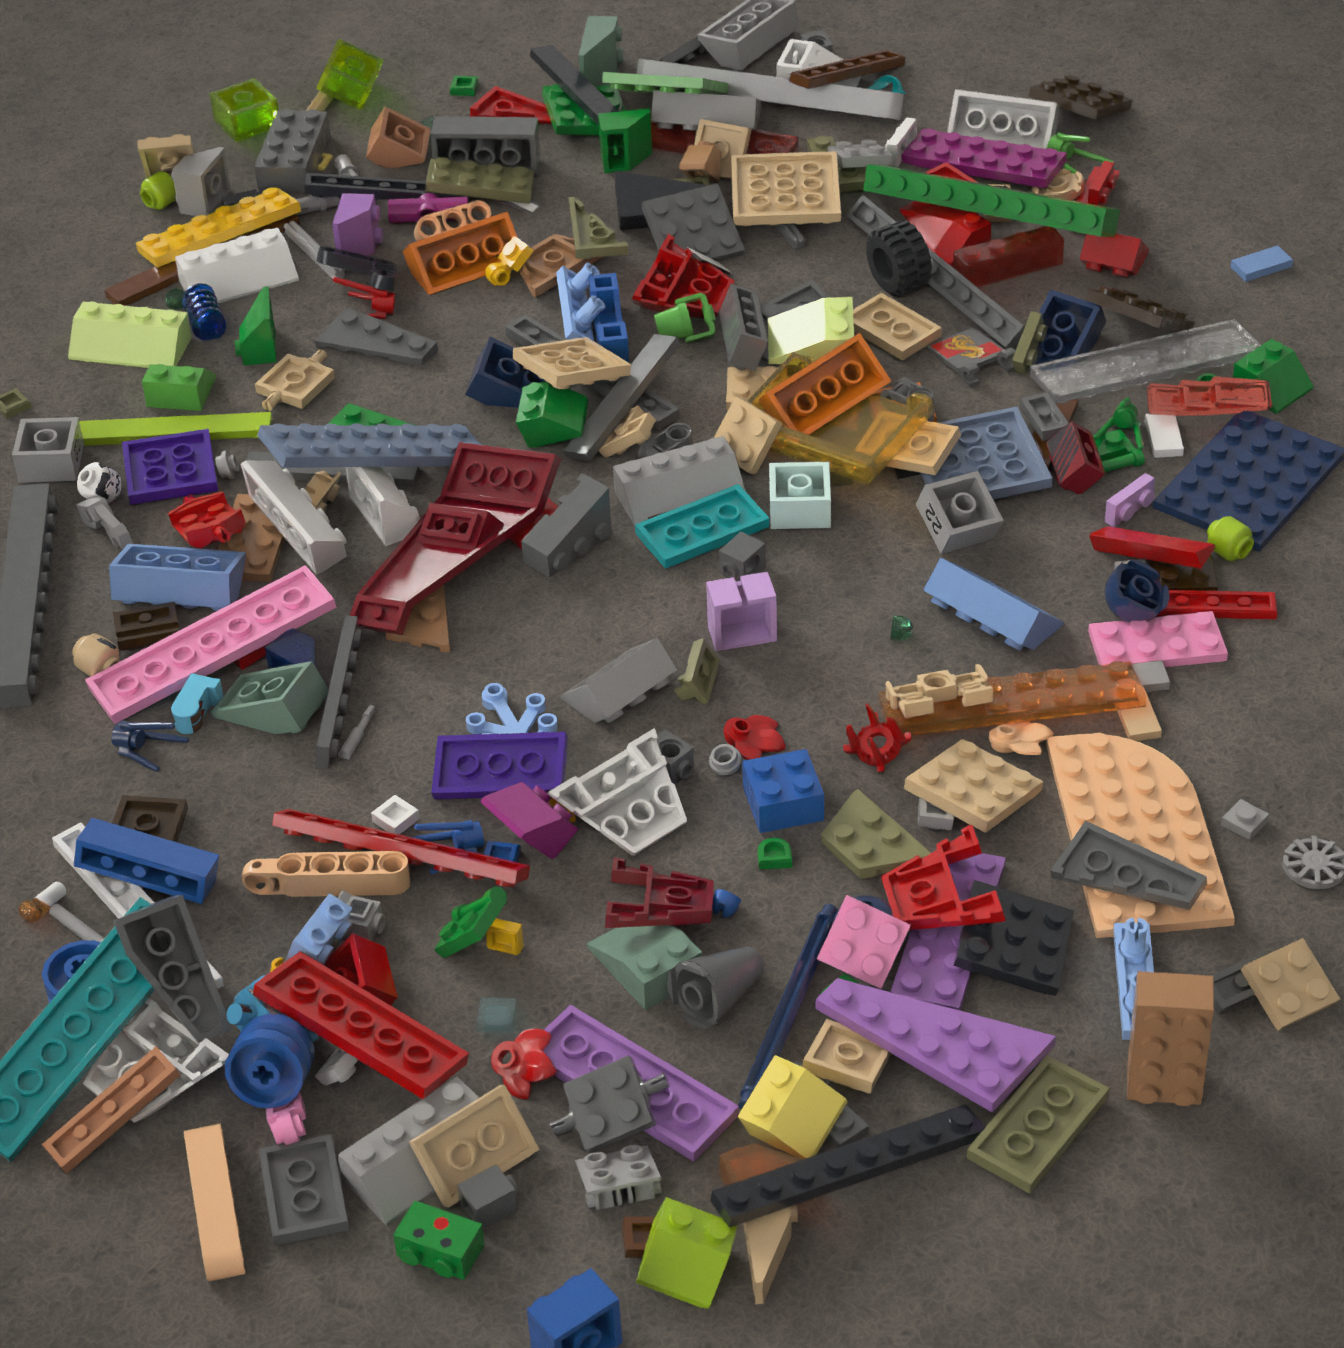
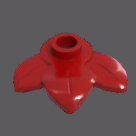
M752 715L746 719L735 717L727 720L724 725L723 732L726 742L735 747L740 752L741 757L746 760L761 758L762 752H781L786 749L783 737L776 731L778 722L768 716Z
M528 1029L521 1032L514 1041L502 1042L493 1050L491 1066L497 1074L503 1077V1083L512 1096L519 1099H528L533 1082L544 1081L556 1075L557 1070L553 1062L543 1052L552 1038V1034L542 1029ZM511 1053L512 1058L510 1062L503 1064L505 1055Z

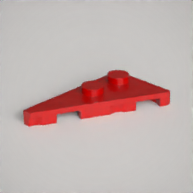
M497 86L493 87L470 107V117L538 118V123L552 124L545 104Z

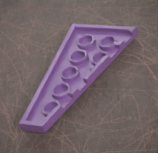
M839 978L816 998V1009L990 1112H993L1055 1046L1056 1036Z

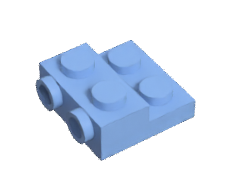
M329 893L293 940L285 962L301 951L324 965L334 949L331 946L335 939L341 941L350 929L352 923L347 920L353 908Z

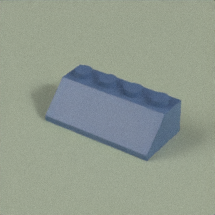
M127 544L109 565L111 600H122L124 604L149 602L152 605L175 602L176 605H181V607L187 609L203 606L211 607L212 610L218 611L234 603L239 597L246 552Z
M941 557L923 590L933 596L931 602L946 610L949 605L957 609L956 616L969 623H972L974 619L981 622V630L995 637L998 633L1006 636L1007 638L1004 642L1020 651L1023 646L1034 650L1065 623L967 568Z

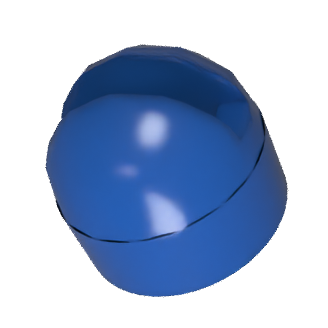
M716 889L713 896L712 910L716 915H718L720 910H724L723 918L733 916L738 910L741 899L726 890Z

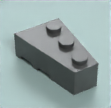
M584 473L577 478V482L580 484L568 496L564 493L558 501L561 505L551 516L545 514L521 541L523 563L549 578L558 571L566 569L570 562L579 556L585 555L592 546L599 541L606 540L610 533H612L609 487Z

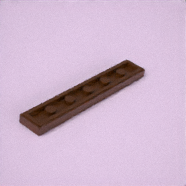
M883 50L790 73L789 82L806 89H811L904 66L906 57L889 50Z

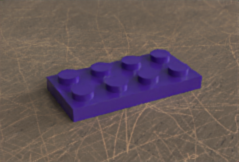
M566 732L438 736L431 794L434 799L483 798L486 795L523 782L532 789L538 785L548 793L564 783L568 736Z

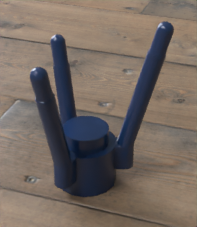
M122 720L115 725L111 736L113 746L119 748V755L127 756L155 772L160 770L159 766L133 752L136 748L140 749L144 745L145 739L181 743L189 742L188 737L144 731L175 728L174 723L128 722Z

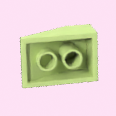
M822 298L768 318L769 364L813 363L854 337L853 298Z

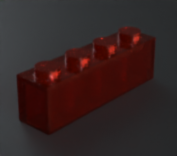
M1041 226L1030 231L1019 232L1015 235L953 251V268L978 288L1062 265L1065 239L1054 227Z

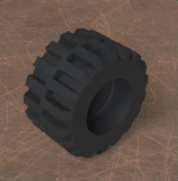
M901 220L877 229L868 235L866 243L868 265L874 279L886 293L889 292L894 297L924 286L929 282L932 275L931 255L922 234L913 224L911 225L909 221Z

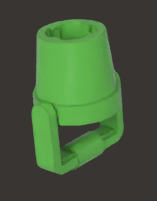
M704 293L675 300V307L654 315L659 335L675 336L678 339L685 338L686 343L704 340L715 335L714 322H716L714 310L712 305L708 304ZM701 300L704 320L708 324L710 331L694 335L686 304Z

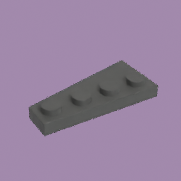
M348 307L315 340L317 348H337L340 352L364 353V356L388 357L392 361L421 366L438 351L436 341Z

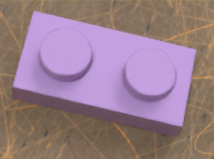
M1145 473L1106 501L1105 523L1116 527L1122 521L1130 520L1140 508L1148 507L1155 496V478Z

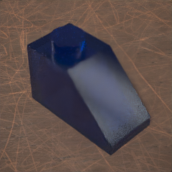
M291 628L265 647L269 669L312 661L318 670L315 642L308 634H303Z

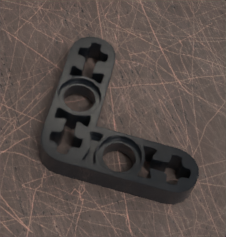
M319 247L317 262L370 275V285L372 287L386 291L394 290L397 278L396 263L332 247Z

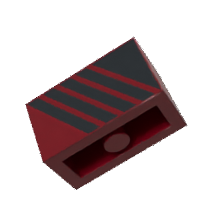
M1071 421L1046 442L1050 452L1049 459L1054 465L1057 474L1056 480L1063 489L1071 490L1076 494H1083L1105 475L1092 432Z

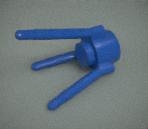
M479 821L427 823L414 826L415 830L452 831L418 835L412 838L425 841L452 838L455 848H462L463 850L477 853L476 848L484 847V837ZM434 867L429 870L430 874L439 872Z

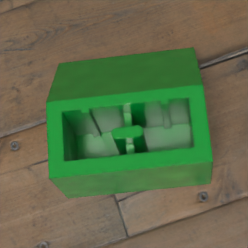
M650 109L598 114L600 154L604 173L630 171L652 155Z

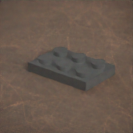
M332 1134L303 1139L287 1146L283 1143L258 1148L274 1246L349 1231Z

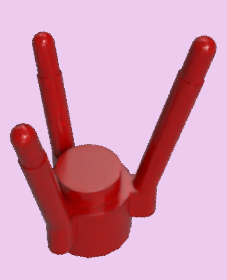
M338 277L332 278V281L368 292H348V295L351 297L372 300L371 310H376V313L366 315L377 319H386V314L393 315L395 293Z

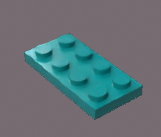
M737 484L635 524V534L666 569L726 545L740 532L751 535L769 527L770 518L746 491Z

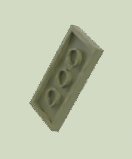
M440 157L430 159L425 191L530 203L534 170H528L521 166L514 168L502 167L495 163L488 165L476 164L469 160L457 162Z
M1046 1055L967 1149V1159L1030 1194L1109 1098L1110 1088Z

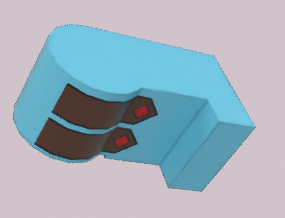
M191 673L171 707L172 715L175 719V729L179 733L192 734L202 727V718L211 705L216 706L223 697L220 679Z

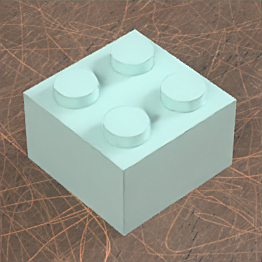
M829 462L769 463L771 529L831 528Z

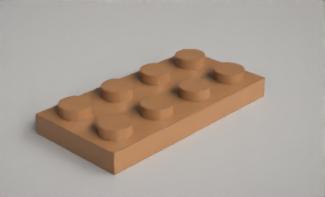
M237 494L233 509L235 511L237 509L242 510L246 524L241 533L232 535L228 542L225 539L226 543L220 542L218 550L246 552L242 580L271 582L285 538L250 498L249 494Z

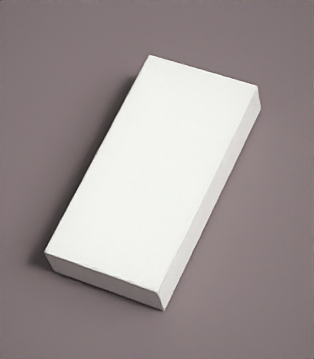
M1145 414V424L1153 457L1183 456L1184 447L1176 416Z

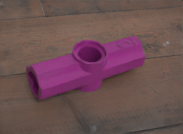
M425 193L418 199L388 200V219L390 223L418 222L425 215L467 204L468 197L439 198L433 193ZM448 218V219H446V221H453V220H455V219H453V218Z

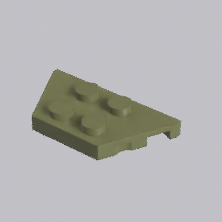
M859 789L851 794L821 834L822 843L860 879L888 873L917 855L922 859L931 853Z

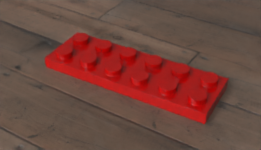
M301 951L254 984L253 995L299 1022L307 1029L421 1099H425L468 1063L469 1053Z

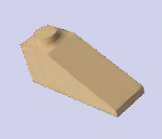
M797 1205L743 1223L755 1304H763L791 1239V1223L798 1222Z

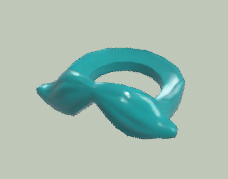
M884 75L878 80H874V84L868 88L882 90L889 83H892V91L894 93L906 94L900 80L890 75Z

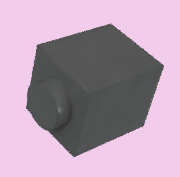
M497 1164L457 1184L460 1207L470 1220L481 1223L483 1229L518 1211L516 1196L519 1195L518 1186L511 1175L505 1176Z

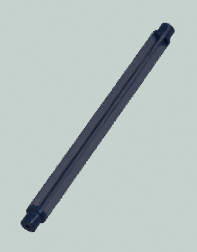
M825 904L821 912L816 915V919L757 1053L755 1063L751 1067L740 1092L741 1099L738 1106L741 1110L775 1055L779 1056L796 1018L798 1008L801 1006L820 961L817 957L832 927L833 918L838 911L832 904Z

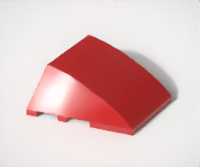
M668 233L644 280H641L633 294V303L649 310L662 312L675 307V300L704 293L708 304H711L715 317H717L730 284H734L735 281L709 262H700L692 256L693 251L689 248L686 250L682 249L674 243L675 238ZM701 300L686 304L689 317L704 318Z

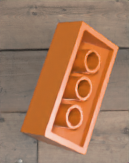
M507 211L411 243L402 252L411 275L427 294L431 295L486 276L487 266L494 262H502L498 258L499 255L502 253L504 246L514 236L517 237Z
M858 333L767 391L758 400L767 414L783 423L780 429L797 443L892 381L861 333Z

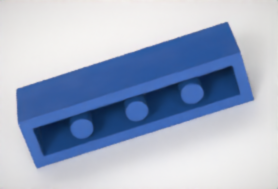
M95 818L90 819L76 839L74 867L172 896L183 895L184 899L200 904L204 902L216 881L219 862L218 854Z

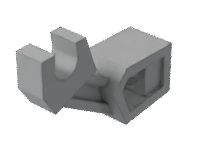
M94 496L76 504L83 523L94 529L103 526L116 548L120 546L123 550L127 544H133L125 525L114 517V513L105 498Z

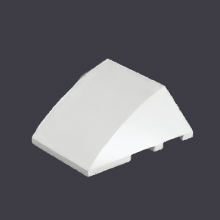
M655 728L630 742L626 750L579 778L574 776L548 792L549 796L632 856H635L687 823L675 784L671 782L666 768L665 756H662L658 746Z
M148 998L95 1061L83 1084L99 1096L156 1046L181 1076L130 1119L135 1123L154 1114L196 1082L223 1066L229 1054L207 1038L198 1043L185 1026L163 1012L156 1002Z

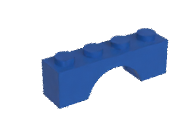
M616 273L589 275L590 297L594 295L596 300L599 298L605 304V308L593 320L597 344L629 363L628 336L625 322H622Z

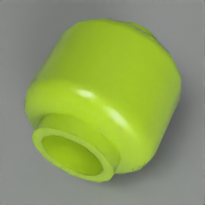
M159 171L142 182L140 197L147 207L162 210L176 201V190L172 175Z
M1231 516L1215 520L1208 527L1207 543L1214 544L1213 552L1227 561L1241 560L1253 548L1254 540L1252 539L1251 529Z

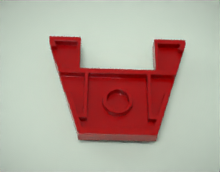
M973 825L963 828L961 830L962 835L949 842L948 839H944L936 844L937 850L921 859L917 855L881 876L893 917L910 924L909 930L1006 921L996 890L963 901L959 899L948 865L982 854Z

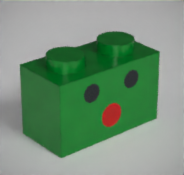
M414 1200L393 1234L396 1256L400 1257L403 1262L412 1266L421 1264L432 1268L437 1274L445 1278L454 1276L465 1280L485 1246L481 1223Z

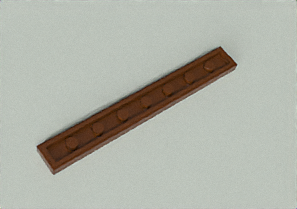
M293 214L222 243L235 240L241 236L257 234L266 229L278 228L281 233H284L285 223L289 224L291 221H295L300 225L299 217ZM176 261L158 268L156 266L105 289L106 298L114 304L127 306L179 282Z

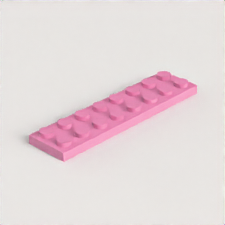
M305 565L85 679L88 689L112 722L116 724L181 690L191 673L207 676L335 609V600Z

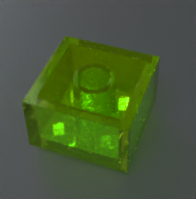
M338 38L316 89L357 109H363L384 60Z
M255 77L209 93L213 119L235 142L270 130L276 112L279 110L278 100Z

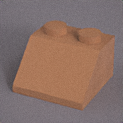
M384 107L371 128L366 159L385 168H399L423 163L426 159L431 129Z

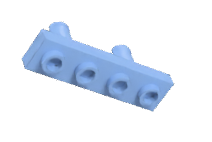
M586 263L578 274L565 266H562L556 272L565 338L567 340L588 337L594 341L591 322L605 308L603 301L599 298L596 300V296L592 295L589 300L587 299L588 276L600 274L599 270L594 265L591 267L590 263Z
M1134 918L1128 919L1125 923H1114L1113 936L1122 1040H1130L1137 971L1154 972L1150 925L1142 918H1138L1137 923H1134Z

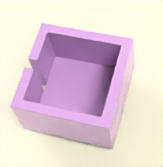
M768 572L740 576V581L735 582L734 577L706 582L708 629L716 651L777 641L776 594Z

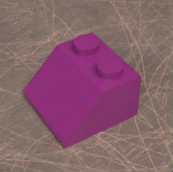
M523 782L486 795L480 801L519 838L551 859L557 857L579 830L569 821L573 815L558 803L553 807L549 803L552 797L538 785L532 789Z

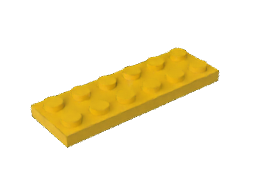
M275 187L268 188L261 195L242 198L239 200V203L232 206L219 207L212 214L196 216L191 219V222L183 225H172L167 231L160 234H149L142 241L135 244L138 252L158 268L176 261L175 256L222 243L301 212L299 201L281 189Z

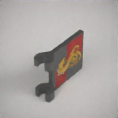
M974 327L927 345V349L939 360L956 371L962 381L970 388L980 384L973 373L978 372L982 366L998 361L999 365L1007 373L1015 370L1011 358L1014 357L1016 351L1013 348L1003 349Z

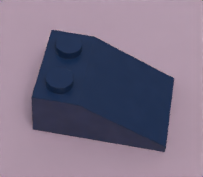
M1050 289L1039 313H1042L1045 325H1047L1046 337L1043 342L1039 341L1036 349L1038 351L1035 365L1033 367L1030 366V368L1066 379L1095 346L1107 321L1102 306Z
M490 336L477 359L465 395L486 405L519 408L523 387L535 382H545L546 380L539 378L537 374L525 369L523 365L513 360L514 347Z

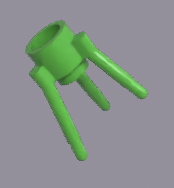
M1058 132L1057 135H1053L1047 144V149L1051 148L1056 151L1066 152L1067 158H1070L1074 153L1102 163L1104 161L1113 162L1104 157L1077 149L1071 142H1089L1090 137L1065 135ZM1065 163L1063 168L1075 174L1076 170Z

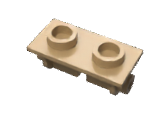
M326 471L317 472L307 484L305 490H307L311 497V504L316 510L321 508L325 512L327 500L333 502L341 488L337 485L341 475L340 472L334 478L330 477Z

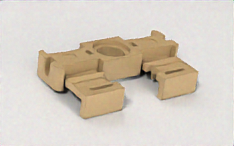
M975 664V672L951 675L948 670L917 675L916 683L892 687L889 681L886 682V698L890 701V706L895 710H898L899 706L905 718L934 713L933 703L956 699L957 695H963L962 703L965 707L993 702V688L988 686V676L979 664Z

